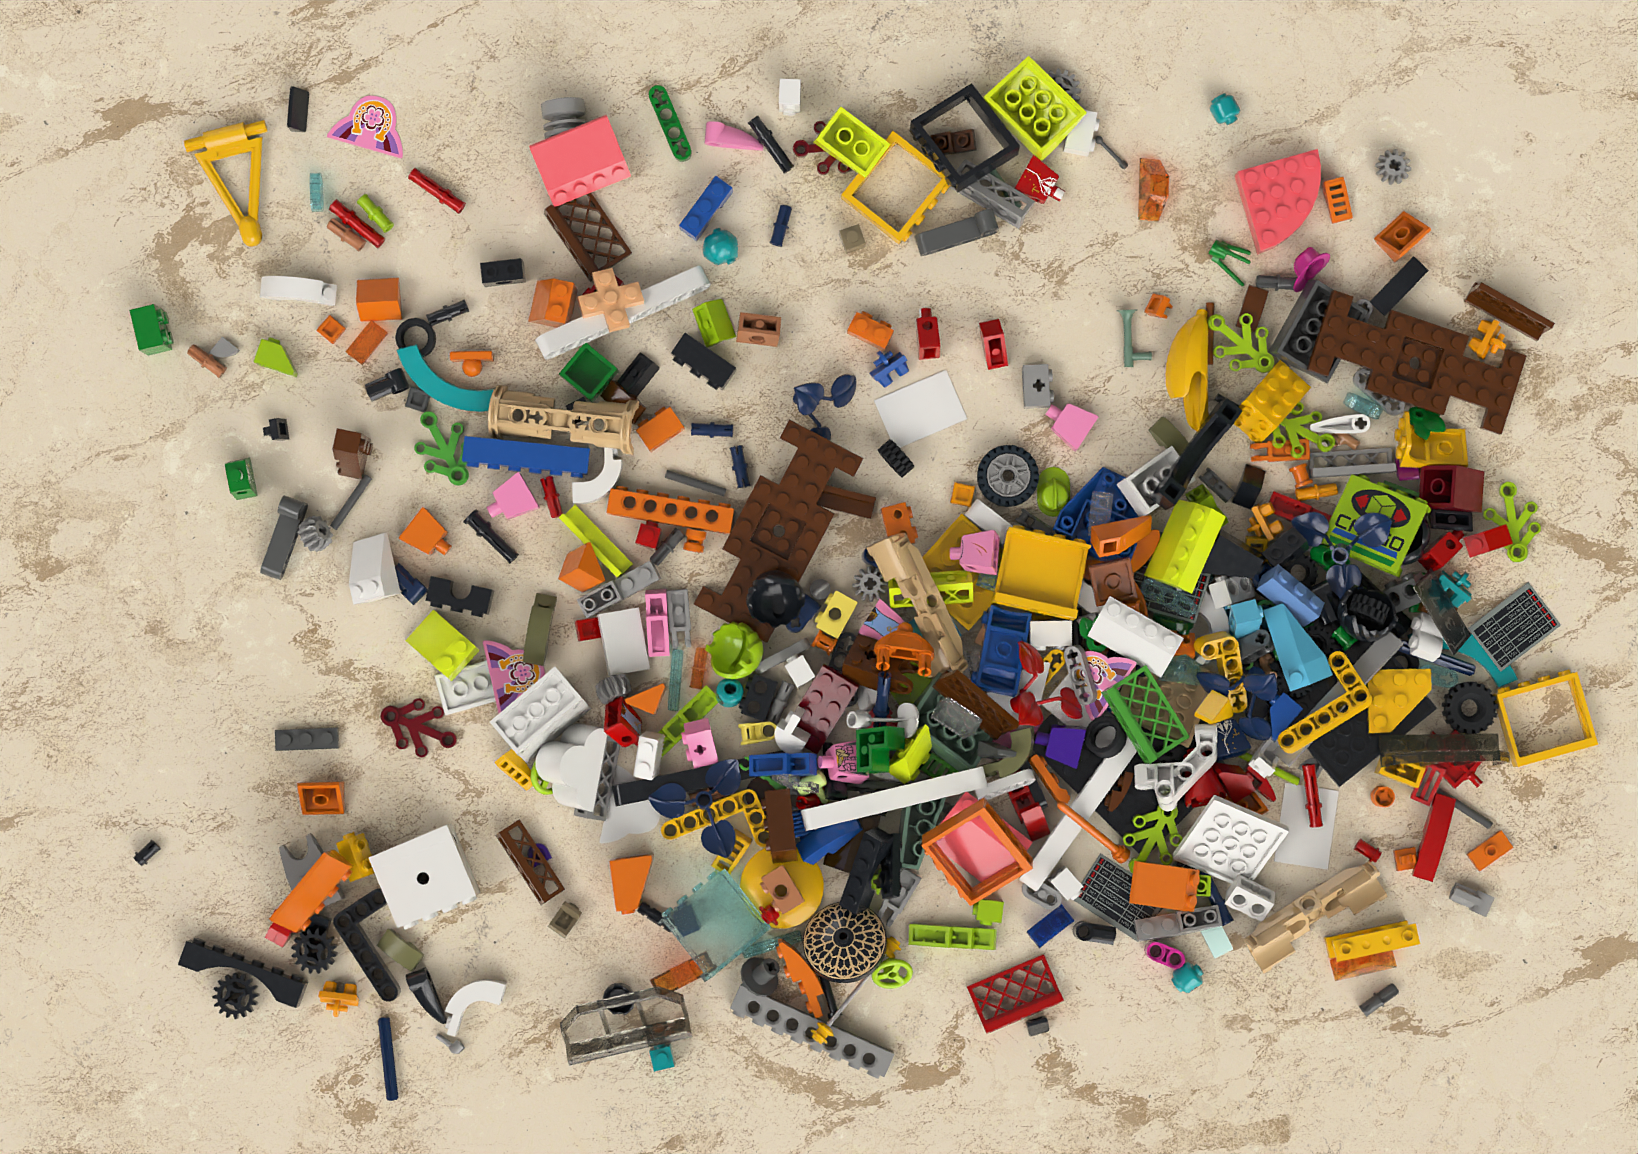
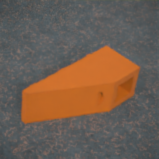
M1147 515L1091 526V544L1099 558L1120 554L1151 533L1152 516Z

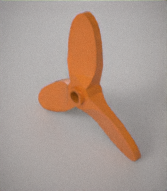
M1151 530L1149 535L1137 542L1136 549L1131 558L1133 576L1153 555L1160 540L1159 530ZM1086 560L1083 579L1091 580L1088 565L1103 561ZM1135 582L1138 598L1125 600L1124 602L1136 603L1137 600H1142L1144 605V616L1148 617L1145 599L1140 588Z

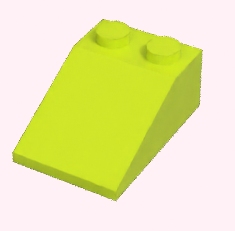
M841 106L835 111L813 141L828 154L865 178L890 146V143Z
M432 610L405 640L451 681L456 678L480 651L435 610Z
M926 724L918 728L912 737L905 738V749L896 750L889 761L888 773L904 784L917 778L920 773L918 768L921 764L924 765L931 756L929 751L932 748L929 727Z

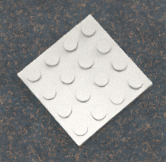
M1214 795L1174 851L1173 860L1231 884L1238 874L1253 881L1288 834L1289 827Z

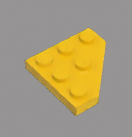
M1431 669L1379 670L1367 683V688L1372 697V703L1368 707L1369 733H1391L1432 690Z

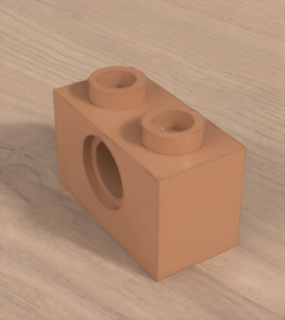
M740 312L736 342L777 347L780 337L781 317Z
M783 864L761 877L763 882L760 885L766 894L770 892L774 900L771 901V904L776 912L781 911L782 914H785L805 902ZM780 884L786 886V895L778 896L775 893L776 886Z

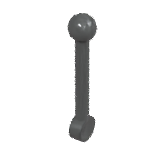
M1097 136L1095 138L1096 143L1101 144L1109 152V154L1119 163V166L1122 169H1126L1128 167V163L1124 160H1121L1103 142V138L1101 136Z

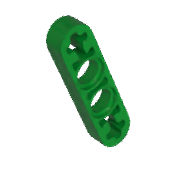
M655 85L649 90L650 102L675 159L685 162L691 157V147L666 89L663 86ZM655 91L663 92L664 94L661 95L663 103L668 101V104L659 106L658 99L653 98ZM663 109L671 110V118L667 120L661 118V111ZM675 127L680 130L679 137L671 138L668 135L671 128ZM684 139V142H681V145L683 149H688V151L685 152L686 156L682 157L681 154L677 155V153L679 152L678 145L675 144L673 146L672 143H678L679 141Z

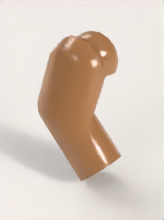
M1349 433L1332 434L1335 439L1334 447L1346 444L1355 450L1360 444V441Z
M1270 653L1260 657L1261 669L1265 674L1275 673L1277 679V673L1269 665L1274 662Z

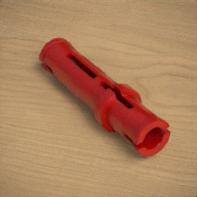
M417 168L410 172L409 180L436 197L442 205L449 206L458 214L462 212L466 203L454 196L451 190L441 187L417 170Z
M337 199L330 205L329 210L343 220V224H348L377 249L383 244L386 238L355 215V211H350Z
M1303 764L1302 769L1307 799L1305 808L1308 809L1309 826L1311 828L1322 827L1320 809L1322 808V803L1319 801L1315 764Z

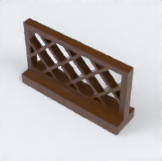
M592 193L586 194L589 198L588 206L577 204L576 199H574V202H566L556 207L551 204L545 208L544 215L591 282L593 280L592 272L609 269L630 256L632 252ZM563 205L573 206L571 217L562 215L558 208ZM575 207L587 209L585 220L573 217ZM589 210L600 214L599 223L587 220ZM572 221L584 223L582 233L573 232L571 229ZM586 224L599 226L597 237L585 234ZM601 227L611 230V240L599 237ZM584 238L596 240L594 251L584 248L582 245ZM598 241L610 243L608 254L596 251ZM612 244L620 245L625 253L620 256L612 255ZM595 255L607 257L606 265L598 268L594 262Z
M1475 282L1464 302L1534 341H1538L1541 335L1552 329L1555 324L1482 282L1479 284Z
M958 669L951 672L948 670L943 671L932 686L994 740H997L1001 734L1019 727V722Z

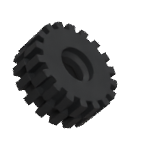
M1477 682L1458 683L1455 687H1451L1448 690V694H1445L1443 697L1445 701L1442 702L1441 706L1444 707L1442 715L1446 717L1445 722L1450 724L1453 730H1457L1459 733L1477 734L1487 730L1488 726L1494 723L1493 719L1498 714L1495 713L1496 709H1498V704H1495L1497 699L1491 694L1492 691L1485 687L1486 685ZM1466 700H1473L1477 705V711L1472 716H1466L1462 712L1461 706Z

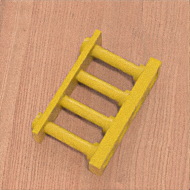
M1407 920L1324 937L1328 958L1336 957L1337 962L1420 944L1416 923L1408 924Z

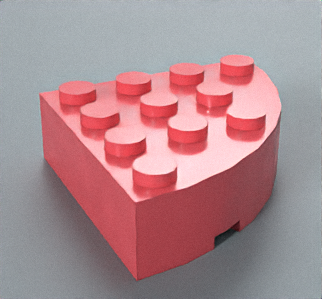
M1318 149L1240 170L1235 174V180L1257 255L1271 250L1287 240L1302 225L1311 212L1321 181V163Z

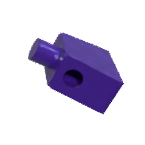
M1051 725L1049 734L1037 731L1035 743L1046 746L1045 756L1077 769L1086 727Z

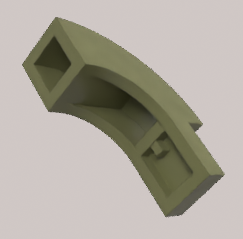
M536 593L528 622L523 663L544 666L551 623L557 602L556 596Z
M1033 726L1010 732L1011 749L1017 752L1015 757L1004 758L977 767L983 766L986 777L997 775L996 771H998L1000 779L1020 769L1026 763L1033 750L1035 739Z

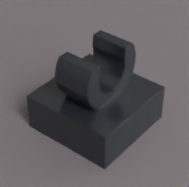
M269 419L270 426L263 427L264 436L269 435L272 440L277 441L289 440L287 419Z

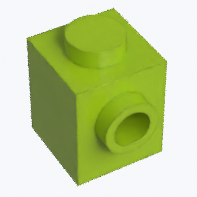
M982 899L973 904L972 915H976L975 919L980 920L981 925L992 926V922L1002 923L1004 902Z

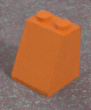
M554 278L537 281L528 322L555 328L571 322L578 292L575 284Z
M654 853L617 858L609 861L616 912L621 911L622 915L631 914L640 906L654 860Z
M1134 861L1129 903L1194 912L1197 904L1196 894L1197 886L1200 882V870L1160 863Z

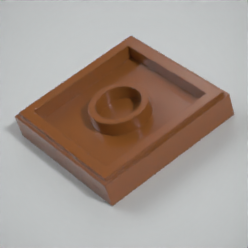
M1129 556L1088 565L1097 607L1105 605L1110 596L1120 602L1138 598Z

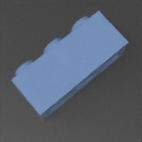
M1279 564L1264 573L1257 586V590L1275 605L1284 603L1302 627L1317 619L1325 604Z

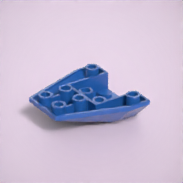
M1102 467L1060 511L1053 527L1056 534L1064 535L1067 540L1074 541V539L1085 540L1086 544L1091 545L1087 555L1100 561L1106 562L1128 556L1131 561L1137 543L1120 554L1100 558L1091 544V526L1139 517L1116 485L1126 477Z

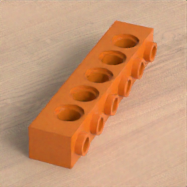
M616 486V489H610L606 512L608 515L729 535L731 533L735 512L731 508V504L719 503L718 506L710 505V501L698 499V503L690 502L689 497L678 496L677 499L669 498V494L657 492V496L648 495L649 491L642 489L630 492L628 487ZM629 497L636 500L633 508H626L624 505L625 500ZM648 501L656 502V509L652 512L645 510V504ZM667 505H676L677 511L674 515L666 514L665 509ZM691 507L696 508L698 511L697 516L692 519L686 516L687 509ZM710 511L718 513V519L714 522H709L706 519V515Z

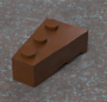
M337 428L332 449L334 459L339 460V462H336V467L339 468L338 475L362 480L367 456L371 455L373 450V443H370V438L362 433Z
M790 788L764 791L765 798L761 799L762 811H767V818L763 819L764 831H769V839H765L766 851H771L773 864L798 861Z

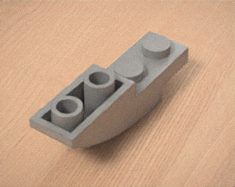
M650 560L577 599V602L585 617L588 618L645 589L647 586L660 580L661 577L653 561Z
M1218 905L1196 908L1194 912L1178 911L1173 914L1134 920L1137 940L1141 942L1171 938L1222 926Z

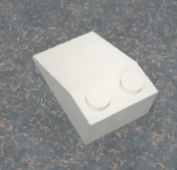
M387 533L353 542L349 588L353 605L369 603L401 594Z

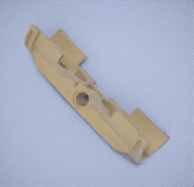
M497 385L492 393L488 410V429L490 436L494 439H503V435L529 439L531 437L551 439L552 430L570 432V440L572 442L594 444L596 447L621 449L623 454L634 455L630 434L632 419L635 411L639 408V401L629 400L626 404L600 401L599 403L575 401L573 410L554 408L555 398L535 396V393L508 390V386ZM517 409H521L524 413L521 421H517L514 418V412ZM540 412V415L543 416V420H539V423L537 419H529V414L538 415ZM580 416V420L589 421V425H580L578 428V424H575L574 421L579 419ZM599 418L605 423L601 431L596 430L594 427V422Z
M906 533L889 536L868 546L867 550L870 556H873L884 581L887 582L895 578L903 597L910 598L918 615L914 617V620L923 638L934 649V659L931 661V675L928 678H933L938 672L942 673L949 669H952V671L958 669L961 673L966 670L968 663L963 655L962 640L919 550L910 543Z
M1370 861L1360 867L1345 869L1260 922L1254 932L1244 938V942L1263 974L1270 971L1272 966L1295 953L1296 951L1291 942L1310 931L1309 925L1326 915L1329 919L1347 907L1356 915L1378 900L1381 902L1387 898V893L1376 878L1380 875L1378 869Z

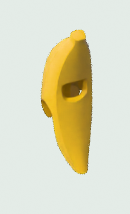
M1198 309L1196 315L1188 319L1178 330L1168 353L1165 374L1166 388L1170 399L1183 397L1188 425L1196 432L1209 416L1208 312L1205 309Z

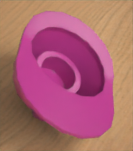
M1308 247L1295 259L1294 271L1298 276L1293 287L1295 292L1302 291L1307 281L1313 280L1330 260V254H1320L1312 247Z

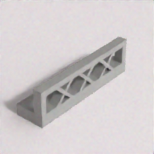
M965 159L956 171L961 176L965 168L971 170L976 165ZM990 173L958 192L985 209L992 208L996 216L1018 229L1023 225L1025 215L1035 203L1033 199ZM979 180H988L991 182V186L984 187L980 184ZM1004 190L1008 192L1009 197L1002 198L997 194V191ZM1014 201H1022L1027 205L1022 210L1015 206Z
M1392 448L1310 453V460H1308L1310 478L1396 472V463H1393ZM1378 453H1387L1386 464H1378L1374 460ZM1358 454H1363L1369 459L1365 465H1357L1353 460ZM1337 456H1343L1348 460L1345 466L1338 467L1332 461ZM1313 457H1322L1328 463L1322 468H1314Z
M607 736L598 782V788L600 784L604 783L605 790L600 795L597 788L594 809L598 803L600 804V816L594 815V810L590 812L577 808L574 811L575 816L606 821L620 745L611 737ZM607 741L614 742L612 751L609 754L606 751ZM607 762L609 765L608 772L604 774L602 768L603 765Z

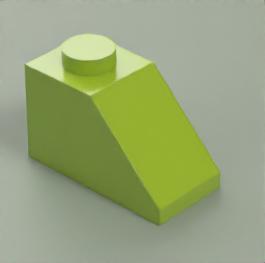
M271 337L268 340L261 339L254 363L297 377L298 373L285 347L280 345L281 341Z

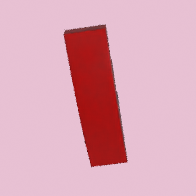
M1273 491L1269 500L1275 510L1273 514L1291 523L1294 517L1308 512L1321 513L1327 518L1328 522L1332 515Z
M1435 793L1423 828V836L1417 851V862L1414 865L1412 876L1433 882L1446 842L1456 798Z

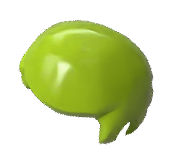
M736 622L724 623L720 629L713 632V642L710 645L706 644L705 650L712 655L711 666L714 672L726 679H739L751 674L760 665L763 657L762 640L757 632H754L751 627L743 622L739 624Z

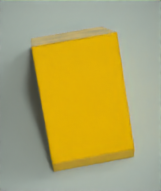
M1211 690L1196 710L1194 716L1212 725L1233 717L1234 712L1228 697Z

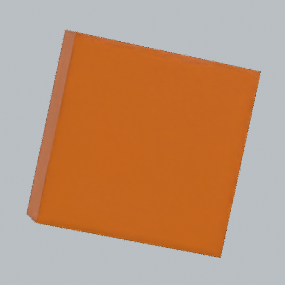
M329 315L316 331L330 343L334 344L346 328Z

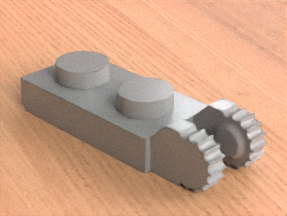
M688 589L667 590L670 632H672L673 649L678 648L677 632L685 631L686 648L691 647Z
M903 868L900 872V883L902 885L900 897L891 900L884 899L883 905L877 913L881 919L887 907L894 910L887 920L886 926L891 927L898 914H901L922 879L906 868Z

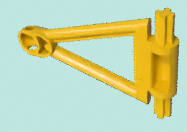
M265 120L247 125L241 122L203 132V136L184 140L187 152L207 148V151L194 155L239 226L243 243L249 247L257 246L262 241L258 211L263 138L259 137L249 140V137L268 132ZM251 152L248 216L244 217L211 161Z

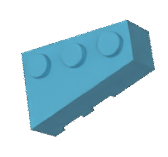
M1255 599L1223 607L1228 617L1229 634L1236 640L1261 629V618L1264 615L1261 605L1257 606Z

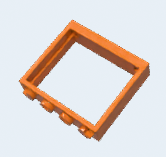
M985 797L922 835L921 846L924 849V853L930 855L935 867L939 871L942 870L947 882L951 886H955L960 898H964L970 906L1033 869V858ZM980 815L1016 862L972 888L936 844V841Z

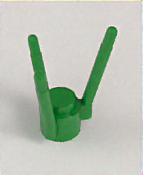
M1216 239L1208 253L1213 256L1211 261L1217 263L1240 286H1244V283L1219 259L1224 260L1226 255H1230L1250 264V260L1230 251V249L1250 255L1251 252Z

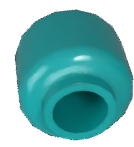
M1223 93L1211 101L1210 111L1218 124L1226 123L1228 126L1238 120L1236 116L1240 113V107L1232 95Z
M725 678L720 681L716 688L718 703L728 708L740 703L743 696L742 684L736 679Z
M1185 962L1182 967L1173 971V978L1171 980L1179 992L1190 993L1203 983L1202 975L1204 973L1198 964L1193 965L1190 962Z

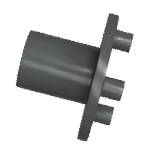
M753 957L748 959L742 965L740 971L743 987L757 996L766 997L771 995L777 989L779 983L777 974L780 971V966L778 962L772 958L764 960L763 958Z

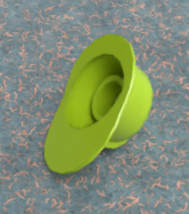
M1050 467L1046 468L1039 475L1037 503L1042 513L1047 516L1056 517L1070 501V480L1062 469Z

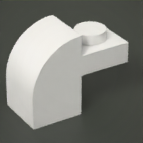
M800 706L797 707L795 712L790 711L786 719L782 718L775 729L776 743L785 753H801L811 734L797 727L805 712V709Z

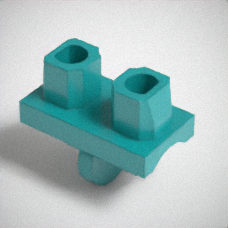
M1442 570L1438 580L1445 591L1450 588L1455 592L1449 598L1452 604L1457 608L1465 601L1468 603L1472 599V594L1461 584L1467 589L1471 586V583L1466 580L1469 573L1465 571L1460 575L1455 570L1452 576L1457 580H1454Z

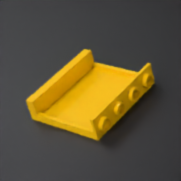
M1019 525L1009 527L1006 530L992 603L1067 620H1075L1078 613L1076 609L1087 554L1091 545L1086 544V541L1082 539L1067 540L1066 536L1054 534L1053 536L1045 535L1046 532L1034 529L1031 532L1026 531L1025 527Z

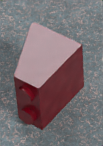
M1458 465L1421 467L1419 498L1427 501L1430 509L1482 513L1485 471Z

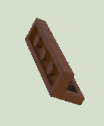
M826 485L817 505L871 519L876 497Z
M520 819L495 835L540 905H543L565 890ZM518 826L522 832L521 841L513 839L508 831ZM523 845L531 846L533 849L532 858L524 857L522 854ZM534 862L543 864L545 868L544 876L535 874L533 871ZM546 880L554 881L558 890L549 895L544 888Z

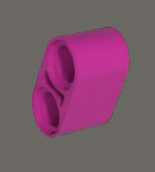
M1154 940L1149 941L1145 945V954L1153 961L1174 969L1182 967L1185 963L1184 954L1173 947ZM1153 945L1160 947V953L1157 956H1151L1150 948ZM1173 953H1178L1180 957L1176 964H1171L1169 961V957Z

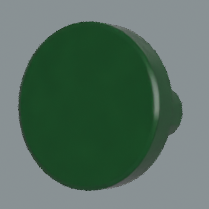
M1156 612L1153 613V621L1167 629L1176 630L1179 634L1188 635L1194 627V623Z

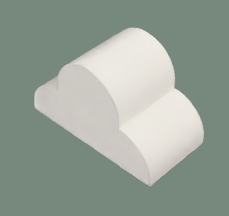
M581 723L573 724L564 731L560 741H549L538 751L536 756L537 773L544 781L552 783L553 795L560 804L593 812L607 738L604 728Z

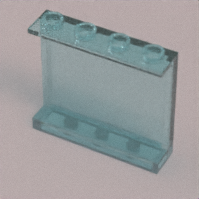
M725 868L719 873L715 870L706 878L709 880L703 885L700 882L691 889L693 891L691 896L688 897L685 894L676 902L678 906L675 909L669 907L661 914L663 918L658 922L659 925L663 922L700 967L703 971L700 977L704 982L715 976L772 928L761 918L760 912Z

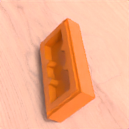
M1499 830L1466 855L1480 872L1514 847L1502 830Z

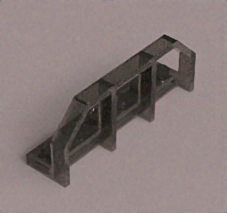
M1498 734L1379 736L1381 768L1419 763L1420 767L1443 762H1454V766L1492 761L1493 766L1510 763L1509 752L1499 750Z
M659 986L576 1005L560 1022L569 1066L693 1037L689 1013L683 994ZM659 997L681 1005L684 1017L648 1025L641 1001ZM636 1003L643 1026L611 1033L604 1010ZM599 1011L606 1035L570 1043L567 1029L581 1015Z

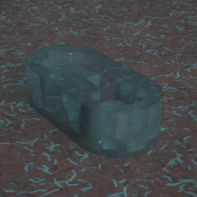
M310 173V205L312 212H323L324 210L323 178L321 173Z
M1350 392L1347 393L1343 401L1347 407L1373 419H1379L1384 410L1380 405Z
M1428 664L1419 668H1429L1431 673L1436 674L1435 677H1431L1432 685L1452 688L1458 682L1457 673L1451 669ZM1448 673H1450V677L1453 678V681L1448 682V685L1446 684V680L1439 679L1440 675L1447 676Z

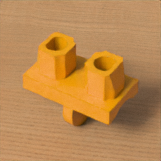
M1481 320L1477 330L1485 334L1483 340L1473 337L1468 344L1469 349L1477 353L1478 358L1484 360L1489 350L1495 354L1498 349H1505L1506 344L1502 342L1505 335L1499 333L1501 329L1499 321Z
M1271 502L1262 505L1257 504L1251 508L1258 523L1254 516L1249 518L1251 527L1247 528L1248 533L1255 531L1257 537L1263 535L1262 529L1269 542L1284 529L1279 519L1272 523H1269L1267 516L1275 512Z
M326 981L323 991H319L318 997L320 1002L327 1003L326 1010H333L334 1017H338L340 1011L347 1012L348 1006L346 1005L358 1006L359 1004L357 986L355 984L347 983L344 987V993H336L337 983Z

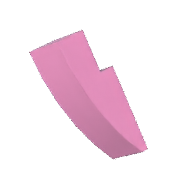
M667 589L646 590L649 657L670 656Z

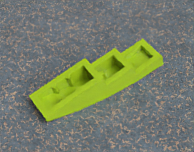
M707 685L658 732L665 735V738H663L665 741L662 746L664 748L661 754L662 757L682 739L681 733L685 732L684 723L701 720L718 704L716 694Z
M909 924L908 945L996 950L997 929Z

